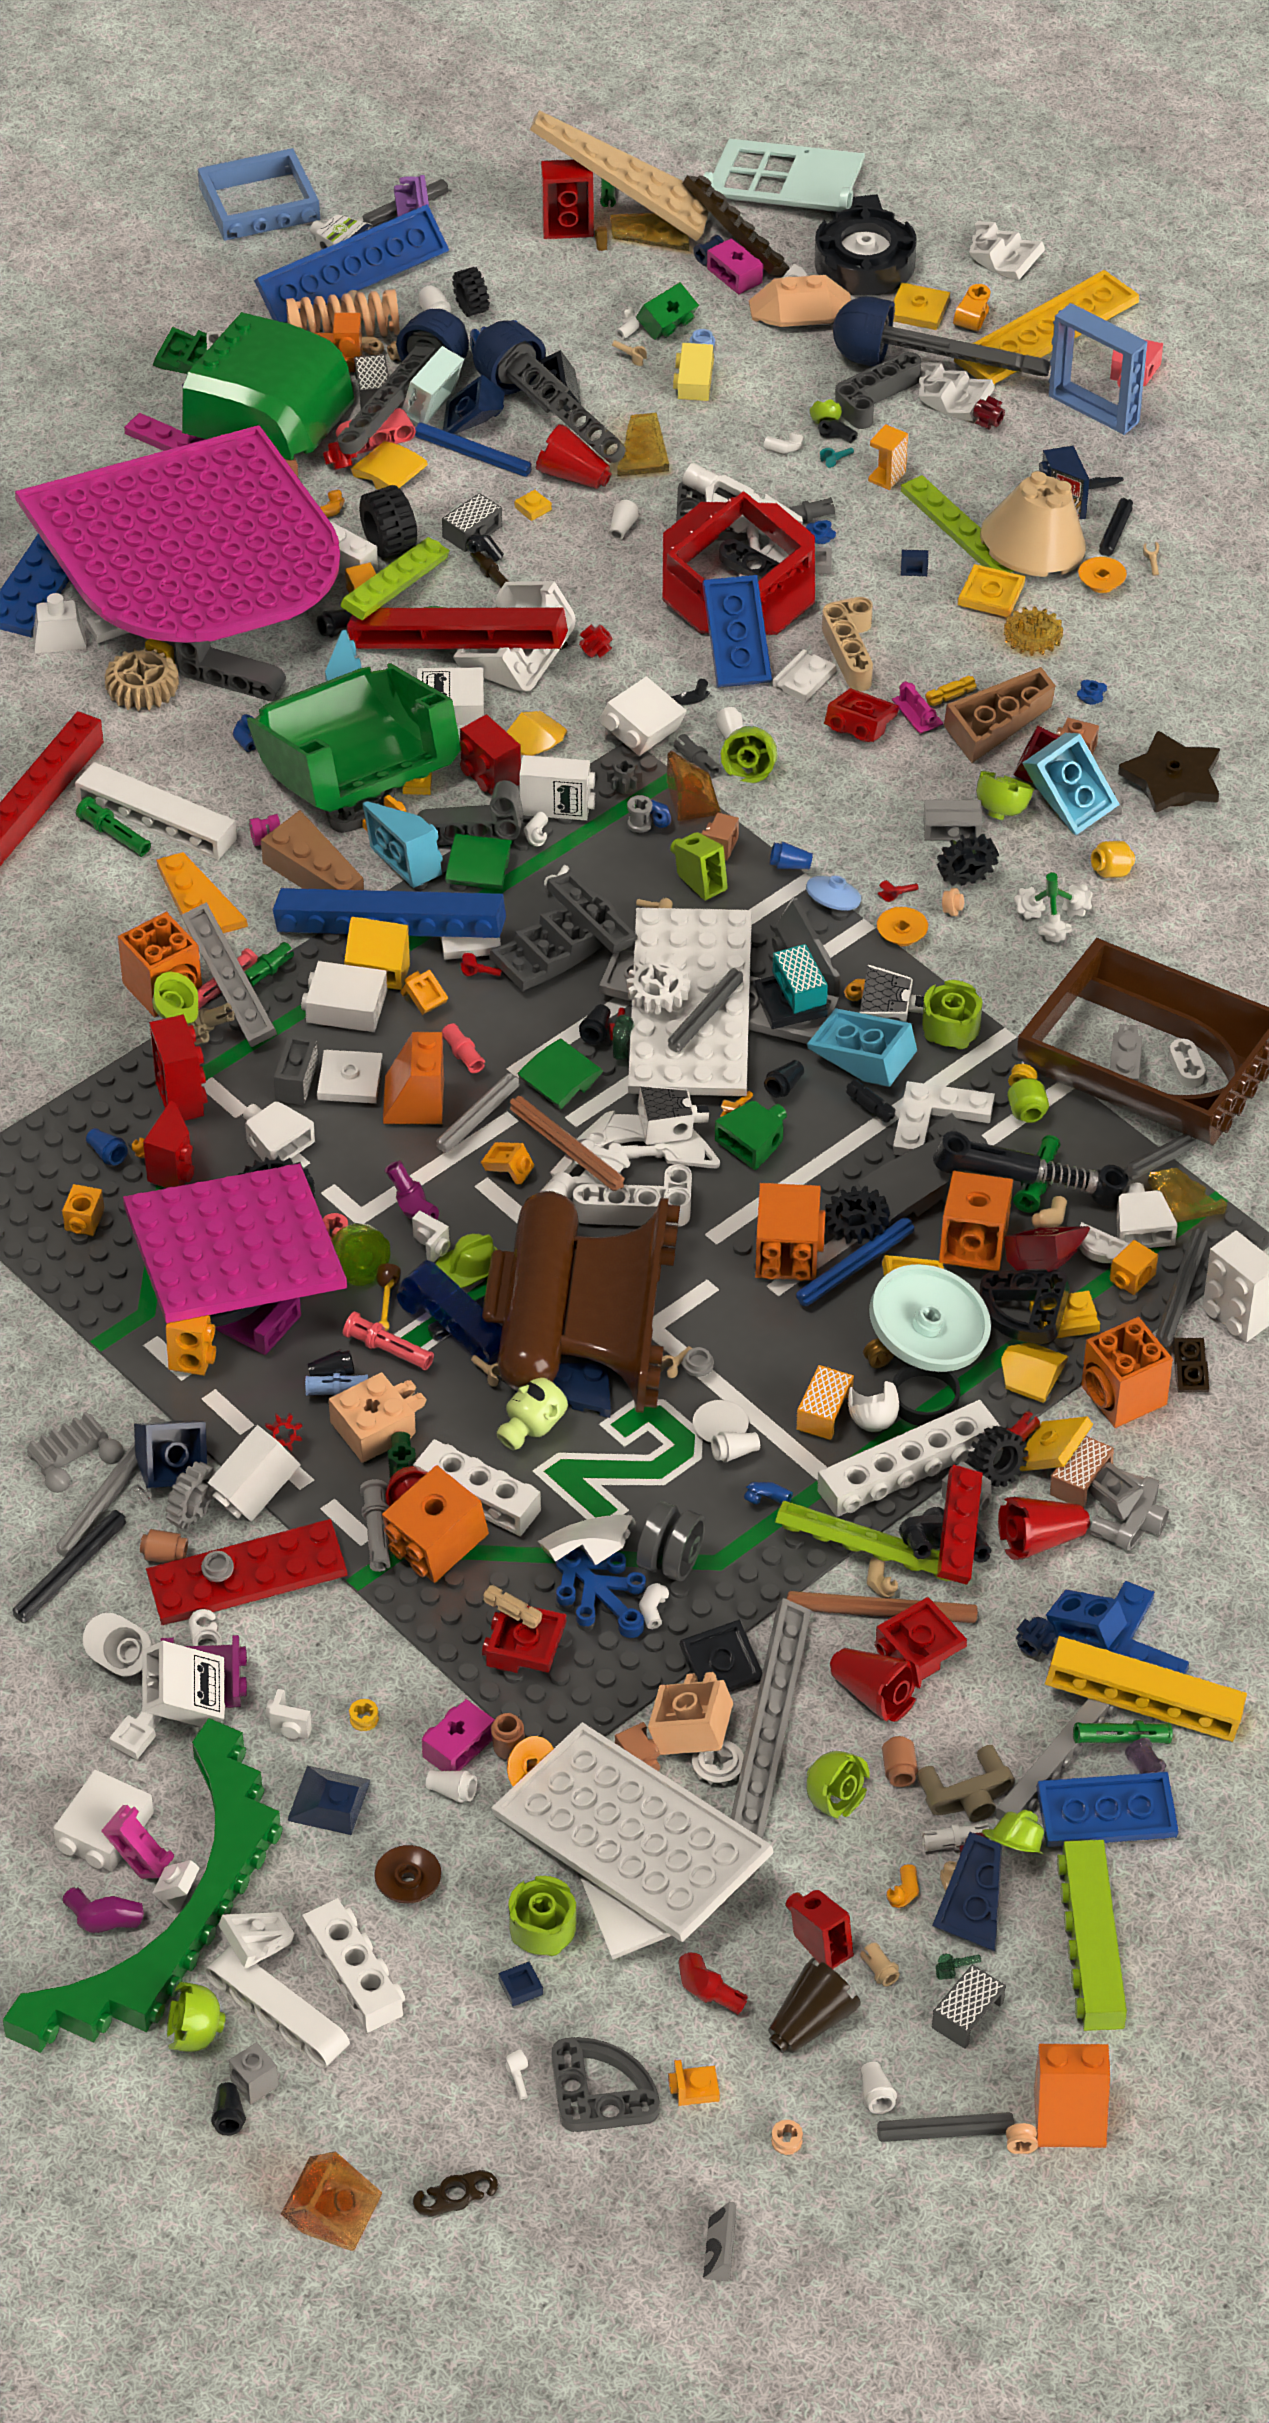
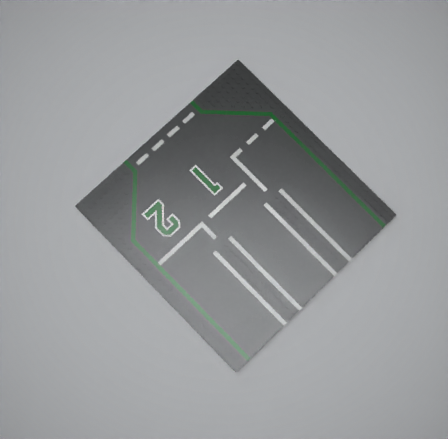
M624 743L590 763V772H595L594 789H590L591 792L595 793L594 809H589L587 820L548 817V823L542 828L543 834L545 832L547 834V839L542 846L536 847L529 844L524 833V827L534 816L524 815L520 834L516 839L512 840L509 863L505 871L502 890L447 884L445 878L451 851L442 856L443 861L440 862L442 875L415 888L403 880L387 890L503 894L506 919L500 935L501 945L514 941L516 931L539 924L541 914L565 907L549 891L545 892L544 880L550 875L557 876L563 865L569 867L568 872L571 871L591 891L602 895L610 901L616 910L617 916L634 933L636 908H645L636 905L637 899L660 903L661 899L669 898L673 903L672 908L752 910L750 976L761 979L774 976L772 972L774 953L772 938H775V926L791 899L797 897L833 965L840 974L839 996H835L839 997L837 1009L860 1013L862 999L850 1001L846 998L844 991L847 985L855 979L866 978L868 965L912 978L911 994L925 996V993L931 986L935 984L936 987L944 985L943 979L899 945L884 939L876 927L854 910H836L815 901L806 890L807 882L811 877L801 869H776V866L770 865L772 847L740 822L738 840L728 861L725 860L728 889L706 901L703 900L679 877L676 858L670 851V846L677 838L683 839L693 833L706 831L708 823H713L717 812L726 815L730 814L651 753L646 751L638 756ZM620 759H629L634 763H638V770L642 771V782L637 783V790L627 794L612 790L611 783L607 782V771L612 770V763H616ZM643 795L665 804L669 808L672 818L671 822L667 827L659 828L654 824L652 818V825L649 831L644 833L632 832L627 826L630 816L627 802L634 796ZM318 933L291 950L294 951V957L278 967L274 975L266 976L253 987L277 1035L250 1047L237 1020L234 1019L231 1022L215 1026L209 1032V1041L207 1043L195 1045V1047H201L204 1057V1063L200 1064V1066L203 1067L206 1083L201 1084V1086H204L208 1103L203 1104V1117L184 1121L189 1131L190 1145L193 1147L191 1157L192 1165L195 1167L191 1181L186 1182L185 1185L235 1176L238 1173H243L245 1166L253 1167L254 1160L263 1162L246 1140L245 1123L247 1120L243 1117V1113L251 1104H256L263 1110L273 1102H279L275 1099L274 1075L288 1034L317 1039L319 1063L305 1105L280 1103L314 1122L315 1142L292 1157L291 1160L293 1164L301 1162L303 1169L309 1170L315 1183V1201L322 1219L331 1213L342 1214L348 1220L349 1229L347 1239L337 1252L347 1279V1288L300 1297L301 1317L266 1356L215 1330L212 1345L216 1346V1357L214 1363L208 1365L205 1376L168 1369L167 1323L164 1320L123 1203L124 1196L166 1189L165 1187L147 1182L145 1159L137 1157L131 1148L135 1139L139 1141V1138H146L164 1111V1106L155 1083L151 1038L0 1132V1261L171 1421H205L207 1454L220 1466L225 1463L257 1425L268 1434H271V1430L265 1427V1423L273 1424L276 1421L275 1413L284 1419L291 1413L293 1415L292 1424L301 1422L303 1426L296 1430V1434L302 1437V1441L295 1440L291 1444L293 1451H290L287 1446L283 1447L301 1465L268 1502L265 1508L289 1530L331 1519L348 1576L341 1579L485 1713L494 1719L504 1713L516 1715L524 1725L525 1738L531 1736L543 1737L551 1743L553 1748L561 1743L582 1722L604 1737L652 1703L656 1699L659 1685L677 1684L687 1674H691L679 1645L680 1640L739 1619L746 1633L775 1612L782 1598L787 1599L788 1592H802L856 1552L848 1550L841 1543L832 1540L824 1542L815 1539L810 1533L801 1530L793 1532L783 1528L782 1524L775 1522L781 1507L780 1503L763 1495L760 1503L757 1505L744 1499V1494L748 1490L746 1487L751 1482H773L793 1492L790 1503L836 1517L817 1491L818 1472L919 1427L904 1421L897 1415L894 1423L887 1429L879 1432L866 1431L859 1427L852 1419L848 1407V1398H845L835 1418L834 1435L829 1440L796 1430L797 1410L818 1365L854 1375V1391L867 1397L884 1393V1382L892 1383L897 1372L909 1365L894 1355L893 1359L885 1366L873 1368L863 1355L865 1346L878 1338L870 1320V1301L878 1283L884 1277L882 1260L885 1255L939 1261L945 1210L944 1202L940 1200L918 1217L914 1211L906 1216L905 1219L909 1218L915 1227L913 1233L809 1306H802L796 1298V1293L812 1282V1280L755 1278L760 1183L821 1186L820 1210H825L826 1204H832V1195L840 1197V1190L842 1189L848 1193L851 1192L852 1186H856L857 1191H861L862 1189L857 1181L901 1156L893 1154V1145L907 1081L995 1094L990 1123L957 1119L964 1129L970 1128L981 1134L989 1145L1031 1154H1037L1044 1136L1053 1135L1061 1143L1053 1161L1054 1165L1060 1163L1063 1167L1068 1164L1070 1169L1076 1166L1078 1170L1084 1168L1085 1171L1089 1169L1096 1171L1098 1169L1101 1170L1106 1165H1116L1124 1170V1167L1128 1166L1130 1162L1158 1148L1156 1144L1094 1096L1037 1073V1080L1045 1087L1049 1102L1048 1111L1036 1122L1027 1123L1016 1119L1011 1112L1007 1093L1011 1087L1008 1083V1078L1011 1075L1012 1068L1023 1062L1022 1059L1018 1058V1037L983 1010L980 1032L965 1049L943 1046L928 1041L924 1036L922 1027L923 1014L908 1012L907 1022L912 1024L917 1052L890 1087L864 1082L808 1049L805 1043L748 1030L747 1091H751L753 1097L746 1103L756 1101L767 1110L775 1104L783 1106L787 1112V1118L782 1121L784 1123L783 1141L757 1170H754L715 1141V1120L720 1118L723 1112L721 1108L723 1101L735 1102L742 1096L690 1095L692 1105H708L709 1121L706 1123H693V1129L713 1150L720 1160V1166L716 1169L687 1166L692 1173L690 1220L687 1224L678 1227L676 1247L664 1245V1247L676 1248L674 1266L661 1265L652 1324L651 1345L664 1346L663 1356L670 1355L675 1357L688 1346L691 1348L701 1347L708 1350L713 1357L714 1367L712 1371L705 1376H692L684 1370L682 1361L677 1366V1376L669 1378L667 1370L670 1367H666L661 1372L659 1389H657L659 1390L657 1408L644 1407V1413H639L635 1411L634 1399L627 1383L619 1374L608 1367L611 1405L610 1418L599 1416V1411L584 1408L583 1412L574 1410L572 1405L568 1404L564 1415L547 1434L542 1437L527 1435L521 1448L511 1450L497 1438V1431L502 1424L508 1423L511 1420L507 1414L506 1406L516 1392L506 1385L499 1375H495L499 1379L498 1385L490 1386L487 1381L488 1375L471 1361V1358L476 1355L488 1365L497 1363L503 1324L487 1323L481 1317L438 1341H435L428 1331L429 1324L484 1296L488 1276L462 1289L446 1288L436 1281L433 1271L437 1260L433 1264L427 1261L426 1245L419 1243L413 1237L412 1220L407 1218L401 1210L396 1199L397 1190L384 1170L391 1163L400 1160L412 1180L420 1182L426 1201L435 1205L439 1210L437 1220L449 1226L450 1247L447 1252L455 1248L456 1243L461 1237L472 1233L483 1236L490 1235L493 1239V1245L498 1250L513 1252L518 1216L527 1198L539 1193L552 1179L550 1171L565 1156V1153L510 1110V1100L512 1098L515 1099L517 1096H522L575 1139L607 1112L615 1110V1114L639 1115L637 1109L639 1094H628L632 1001L599 993L600 982L613 955L605 945L565 972L522 991L502 970L500 977L482 972H477L473 976H465L461 971L460 963L463 962L462 958L444 960L440 936H409L410 967L406 978L417 971L422 974L431 970L448 996V1000L446 1003L422 1015L409 994L403 997L400 993L401 990L387 988L375 1032L306 1023V1011L301 1009L303 994L309 992L308 979L310 972H315L318 961L344 965L348 934ZM490 955L476 957L478 964L500 969L489 958ZM221 994L198 1010L204 1008L210 1010L227 1002L223 994ZM603 1004L610 1009L609 1023H616L618 1009L624 1008L626 1039L611 1041L608 1024L606 1038L598 1044L591 1045L581 1039L579 1025L596 1005ZM448 1024H456L463 1035L473 1041L475 1050L485 1060V1067L478 1073H470L463 1061L453 1055L452 1047L443 1039L444 1096L442 1124H383L385 1075L412 1032H442L443 1028ZM560 1038L603 1070V1073L585 1093L579 1090L562 1109H559L521 1080L517 1074L535 1055ZM324 1050L382 1053L383 1062L377 1102L360 1103L318 1100L317 1091ZM792 1060L799 1061L804 1066L805 1071L790 1093L785 1097H772L764 1087L766 1075ZM507 1073H512L519 1078V1087L450 1152L444 1153L437 1148L436 1140ZM853 1080H858L885 1100L884 1104L887 1102L896 1109L895 1117L888 1123L883 1122L877 1115H874L858 1103V1098L854 1100L846 1093L847 1085ZM931 1115L929 1128L945 1117ZM97 1128L102 1132L122 1138L128 1148L124 1161L118 1165L105 1164L92 1146L86 1142L88 1132L91 1129ZM929 1131L925 1143L934 1140ZM633 1141L620 1144L621 1146H650L646 1145L644 1141ZM495 1142L524 1144L534 1163V1167L522 1184H515L509 1172L485 1171L481 1161ZM705 1154L704 1160H710L709 1157ZM643 1156L629 1159L630 1166L623 1168L620 1174L625 1178L624 1185L664 1186L665 1171L674 1164H668L664 1156L662 1158ZM1175 1159L1136 1180L1129 1179L1127 1186L1132 1183H1141L1144 1186L1145 1192L1156 1190L1162 1192L1178 1225L1175 1245L1149 1248L1158 1254L1156 1275L1135 1295H1132L1110 1281L1112 1263H1101L1091 1260L1078 1249L1065 1264L1055 1270L1066 1274L1070 1286L1069 1294L1083 1291L1090 1292L1097 1312V1319L1100 1321V1332L1057 1338L1049 1343L1037 1344L1068 1356L1066 1365L1045 1402L1042 1403L1005 1389L1001 1358L1008 1346L1027 1342L1012 1339L991 1325L988 1342L980 1356L970 1365L952 1371L960 1385L958 1409L981 1400L1000 1427L1012 1428L1026 1411L1033 1413V1416L1029 1419V1424L1035 1416L1038 1418L1081 1386L1087 1339L1138 1316L1152 1333L1158 1329L1191 1233L1195 1228L1206 1230L1208 1240L1184 1309L1204 1295L1210 1248L1237 1230L1264 1251L1269 1247V1232ZM577 1165L569 1175L572 1177L580 1176L585 1169L581 1165ZM1013 1181V1197L1016 1192L1020 1191L1022 1187L1021 1182ZM1047 1181L1048 1187L1039 1198L1040 1206L1037 1211L1032 1213L1019 1210L1013 1203V1200H1011L1007 1236L1035 1228L1032 1224L1033 1215L1041 1210L1051 1208L1052 1199L1056 1196H1062L1067 1200L1064 1220L1058 1227L1080 1226L1082 1222L1117 1238L1118 1202L1113 1206L1100 1205L1094 1201L1091 1193L1081 1192L1078 1187L1073 1190V1186L1065 1188V1185L1061 1184L1058 1187L1057 1183L1053 1182L1050 1185L1049 1181ZM73 1184L102 1189L104 1211L94 1236L76 1234L64 1229L62 1210ZM579 1222L577 1236H618L634 1231L641 1226L584 1224ZM825 1224L824 1252H818L816 1278L870 1240L865 1237L862 1244H858L857 1239H852L850 1244H846L845 1237L837 1241L835 1240L834 1233H828L827 1225ZM882 1226L883 1231H885V1230H886L887 1228H889V1227H888V1226ZM874 1233L873 1238H875L879 1234ZM1004 1246L999 1271H1016L1007 1262ZM943 1263L945 1270L965 1280L979 1295L983 1276L993 1271ZM381 1264H394L401 1269L399 1285L390 1290L387 1317L390 1327L387 1332L429 1352H433V1362L426 1371L378 1347L370 1349L365 1346L364 1342L354 1337L347 1338L343 1336L344 1325L350 1314L354 1311L360 1313L361 1318L369 1322L376 1323L381 1321L384 1288L378 1285L376 1279L377 1268ZM1026 1269L1023 1271H1040L1046 1269ZM1024 1283L1018 1288L1030 1287L1032 1283ZM995 1301L999 1309L1008 1316L1029 1323L1031 1316L1029 1309L1030 1301ZM339 1349H342V1352L350 1350L355 1374L349 1376L368 1374L369 1379L382 1372L393 1386L411 1380L417 1387L412 1396L422 1393L427 1399L425 1406L415 1412L416 1433L410 1439L411 1447L415 1448L416 1460L434 1439L443 1444H449L456 1448L457 1451L470 1457L478 1458L484 1464L496 1470L504 1471L510 1477L535 1487L541 1493L540 1513L521 1537L486 1520L489 1534L435 1583L426 1576L422 1578L417 1575L405 1558L398 1559L389 1548L390 1567L381 1572L373 1571L369 1565L367 1521L364 1520L361 1513L364 1506V1497L360 1494V1485L372 1479L382 1480L388 1485L390 1480L388 1451L364 1463L360 1461L330 1423L329 1398L334 1395L306 1396L305 1377L310 1376L308 1363ZM561 1354L560 1363H598L590 1359ZM930 1376L910 1378L897 1388L899 1400L905 1406L920 1412L941 1410L948 1406L955 1398L953 1390L947 1383ZM714 1400H727L738 1404L744 1409L749 1420L748 1429L745 1433L756 1432L759 1436V1451L750 1452L726 1463L722 1460L717 1461L712 1453L711 1442L702 1439L694 1430L693 1416L696 1410L703 1404ZM284 1425L278 1427L279 1433L275 1436L281 1435L283 1439L288 1438V1431L292 1430V1428L286 1429ZM968 1458V1459H967L966 1461H964V1462L968 1464V1461H971V1460H973V1459H972V1458ZM952 1466L941 1470L934 1476H927L918 1480L908 1488L896 1490L887 1494L881 1500H874L852 1513L847 1512L836 1518L883 1532L942 1488V1479L949 1474ZM661 1501L677 1506L680 1515L690 1510L704 1515L706 1519L705 1532L699 1554L689 1575L681 1582L665 1577L662 1568L653 1573L639 1568L637 1565V1551L643 1529L653 1508ZM612 1515H631L636 1524L628 1528L631 1533L625 1540L623 1548L617 1551L626 1558L625 1570L620 1574H613L608 1570L602 1569L590 1570L594 1575L626 1578L633 1572L642 1573L646 1578V1588L640 1594L609 1589L628 1609L633 1608L640 1613L639 1603L647 1587L655 1583L666 1586L669 1596L665 1598L664 1603H659L657 1606L662 1624L658 1628L648 1629L644 1621V1630L640 1636L635 1638L624 1637L618 1630L617 1616L595 1596V1622L590 1626L579 1625L576 1621V1610L581 1605L584 1583L576 1576L573 1586L575 1588V1602L569 1606L560 1605L556 1600V1590L561 1585L563 1574L557 1569L555 1561L544 1552L538 1542L539 1540L566 1526L587 1519ZM614 1561L612 1564L618 1565L620 1562ZM637 1581L632 1582V1584H634V1585H639V1584H641L640 1582H637ZM490 1585L502 1589V1594L507 1592L527 1603L528 1606L566 1614L567 1622L549 1673L521 1666L518 1673L486 1666V1657L482 1656L483 1643L485 1638H491L493 1633L491 1623L494 1613L500 1612L497 1609V1605L493 1607L483 1600L484 1592ZM564 1593L562 1596L568 1597L570 1594ZM585 1613V1614H582L581 1616H583V1617H589L590 1614Z

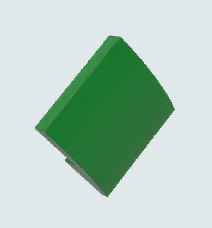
M172 327L154 359L153 366L188 374V371L207 351V333L198 330L196 335L193 336Z
M455 834L447 867L446 883L502 890L505 871L508 868L512 840Z
M560 1038L535 1055L517 1074L521 1080L559 1109H562L579 1090L585 1093L603 1073V1070Z

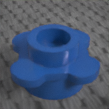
M828 520L809 523L806 526V529L815 535L816 544H826L836 537V532L831 528L832 523Z
M1085 679L1081 681V690L1077 691V697L1086 704H1098L1103 701V692L1107 691V685Z

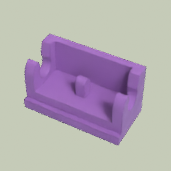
M425 175L399 178L400 184L408 185L394 186L397 217L426 204L429 206Z

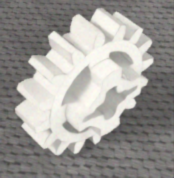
M657 956L656 962L645 958V965L637 962L635 970L629 971V979H627L628 998L630 1000L635 999L636 1007L644 1005L645 1012H648L651 1008H655L656 1014H660L661 1008L672 1012V1005L680 1008L682 1000L688 999V991H690L688 971H682L681 963L672 965V958H669L666 962H662L660 956Z

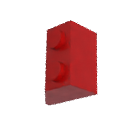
M170 1101L143 1141L147 1182L165 1188L185 1185L186 1182L191 1181L195 1171V1167L192 1165L191 1155L193 1147L190 1145L188 1128L176 1102Z

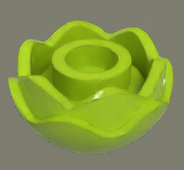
M828 399L825 402H814L809 412L813 421L819 424L823 420H838L842 410L839 403Z

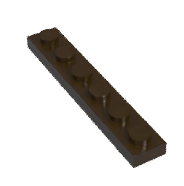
M702 175L698 177L686 176L682 184L745 250L763 263V268L769 275L784 276L790 267L784 262V257L769 246L768 240L759 236L754 231L755 227L740 216L741 213L738 209L726 202V197L711 186L712 183L708 178Z

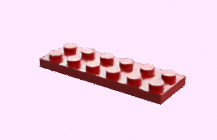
M331 1519L146 1568L161 1625L190 1619L192 1613L199 1609L216 1612L348 1576ZM222 1551L231 1557L234 1570L232 1575L226 1580L213 1582L204 1577L201 1565L206 1555L210 1552Z

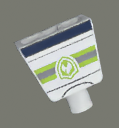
M335 215L325 224L318 220L314 221L310 227V234L316 236V250L318 252L373 228V225L346 216Z

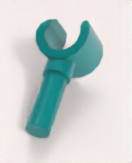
M850 447L835 452L832 448H824L820 451L821 462L825 460L826 466L831 468L836 465V460L853 454L854 449Z

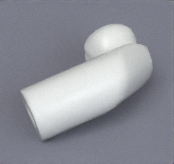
M631 306L621 310L623 325L615 331L616 336L621 340L633 334L640 326L639 321L636 319L637 313L634 312Z
M791 432L789 440H780L767 436L764 441V448L782 454L793 452L802 447L803 435L798 432Z
M538 812L524 827V833L529 844L536 847L542 846L547 839L546 832L543 834L542 828L548 823V817L543 812Z
M659 1583L648 1586L639 1603L640 1611L648 1629L658 1628L662 1624L657 1606L659 1603H664L665 1598L669 1596L667 1587Z

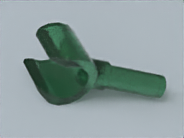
M942 1954L938 1959V1964L935 1966L936 1976L939 1980L952 1979L956 1975L955 1968L980 1963L981 1956L977 1954L963 1958H954L951 1954Z

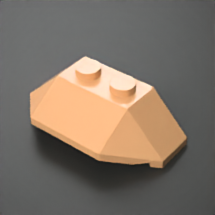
M826 275L774 278L749 300L752 320L756 322L762 321L774 326L830 324L834 322L839 310L851 301L849 292Z

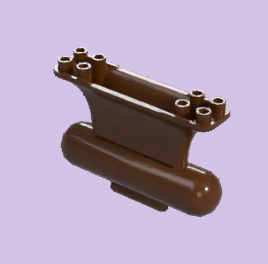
M546 1191L526 1199L518 1216L513 1252L499 1249L493 1251L491 1255L482 1313L485 1322L503 1324L497 1364L501 1379L506 1385L518 1391L519 1387L537 1378H547L553 1382L559 1370L561 1354L596 1361L619 1374L632 1392L636 1412L644 1413V1407L657 1408L659 1393L657 1389H659L662 1367L660 1365H662L664 1346L651 1345L652 1324L661 1265L674 1266L676 1248L664 1247V1245L676 1247L678 1225L666 1224V1222L678 1224L680 1205L668 1204L669 1198L662 1197L653 1216L638 1229L618 1236L584 1237L577 1236L579 1226L578 1213L575 1204L566 1196L554 1191Z

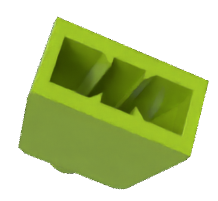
M699 832L683 839L677 838L672 842L670 851L675 855L679 877L703 900L706 901L728 889L723 845Z

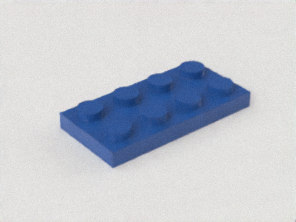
M757 575L703 580L702 586L717 688L770 683L772 675Z
M1168 1772L1044 1780L1037 1783L1036 1788L1046 1847L1063 1846L1064 1841L1104 1840V1843L1177 1838L1179 1833Z

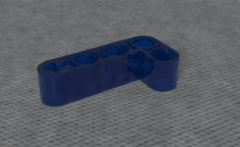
M425 1260L402 1280L396 1297L400 1306L405 1311L415 1314L423 1307L468 1351L486 1363L499 1352L502 1326L498 1323L485 1322L482 1317L483 1308L435 1263Z

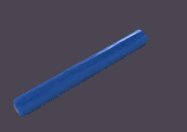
M422 422L415 427V436L417 438L524 477L531 473L532 464L524 459Z
M909 1218L900 1219L883 1231V1234L877 1235L874 1240L867 1242L796 1293V1298L799 1300L800 1305L809 1306L913 1233L915 1227Z

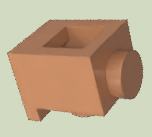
M717 812L713 823L709 822L706 831L703 830L701 834L723 845L724 857L727 861L738 840L739 818Z
M644 1722L615 1735V1744L655 1770H660L661 1766L657 1761V1757L660 1756L659 1749L653 1739L648 1740L647 1726Z

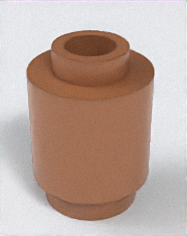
M150 1529L148 1535H142L140 1553L145 1554L146 1561L168 1563L186 1558L188 1538L181 1537V1534Z
M504 1713L499 1715L491 1726L494 1752L500 1758L508 1760L513 1748L525 1739L524 1725L516 1715Z
M903 1736L890 1738L882 1746L886 1778L895 1787L909 1786L915 1782L918 1772L914 1743Z

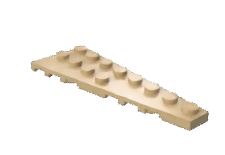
M540 110L535 115L530 127L532 132L695 241H698L702 236L709 211L682 184V180Z

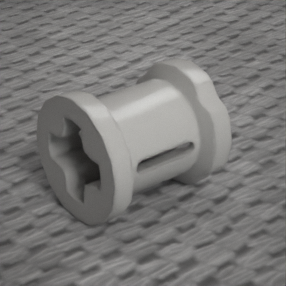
M643 795L630 798L627 802V809L630 812L627 821L628 828L632 832L644 833L649 831L652 825V818L650 817L652 810L651 799Z

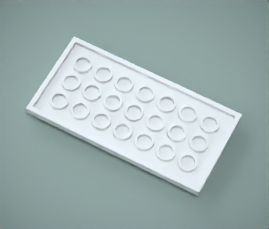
M636 908L635 934L638 937L634 948V970L637 962L645 965V958H649L652 962H656L657 956L661 957L662 962L672 958V965L681 963L682 971H688L690 991H688V999L682 1000L680 1008L672 1005V1012L661 1008L660 1014H656L655 1008L645 1012L644 1005L636 1007L635 999H632L628 1094H639L640 1086L686 1089L689 1091V1095L747 1096L752 910ZM732 968L743 973V982L680 1052L670 1049L668 1047V1038Z
M583 1722L491 1807L495 1817L681 1942L696 1930L774 1853L771 1844Z

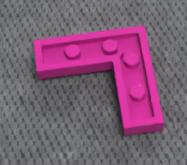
M142 413L137 414L124 427L126 435L163 451L206 440L184 434L181 430Z

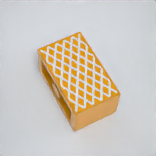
M885 424L870 440V446L879 450L878 467L868 477L869 482L891 490L906 473L908 433Z
M818 1365L798 1407L796 1430L831 1440L834 1435L835 1418L844 1399L848 1398L849 1388L852 1387L853 1389L854 1375Z

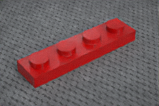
M954 1464L948 1474L937 1577L967 1585L972 1576L983 1473Z

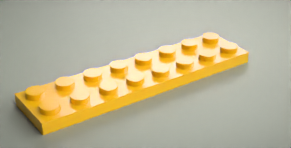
M1102 270L972 344L1041 358L1052 352L1053 345L1051 342L1054 335L1053 321L1055 320V315L1070 303L1107 321L1139 302V294L1107 271ZM1075 330L1074 339L1082 335V333ZM954 358V362L976 379H992L994 384L1017 372Z

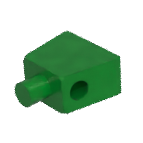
M750 1101L715 1120V1141L752 1169L757 1170L782 1143L784 1128L782 1121L787 1118V1112L780 1104H775L767 1110L758 1102Z

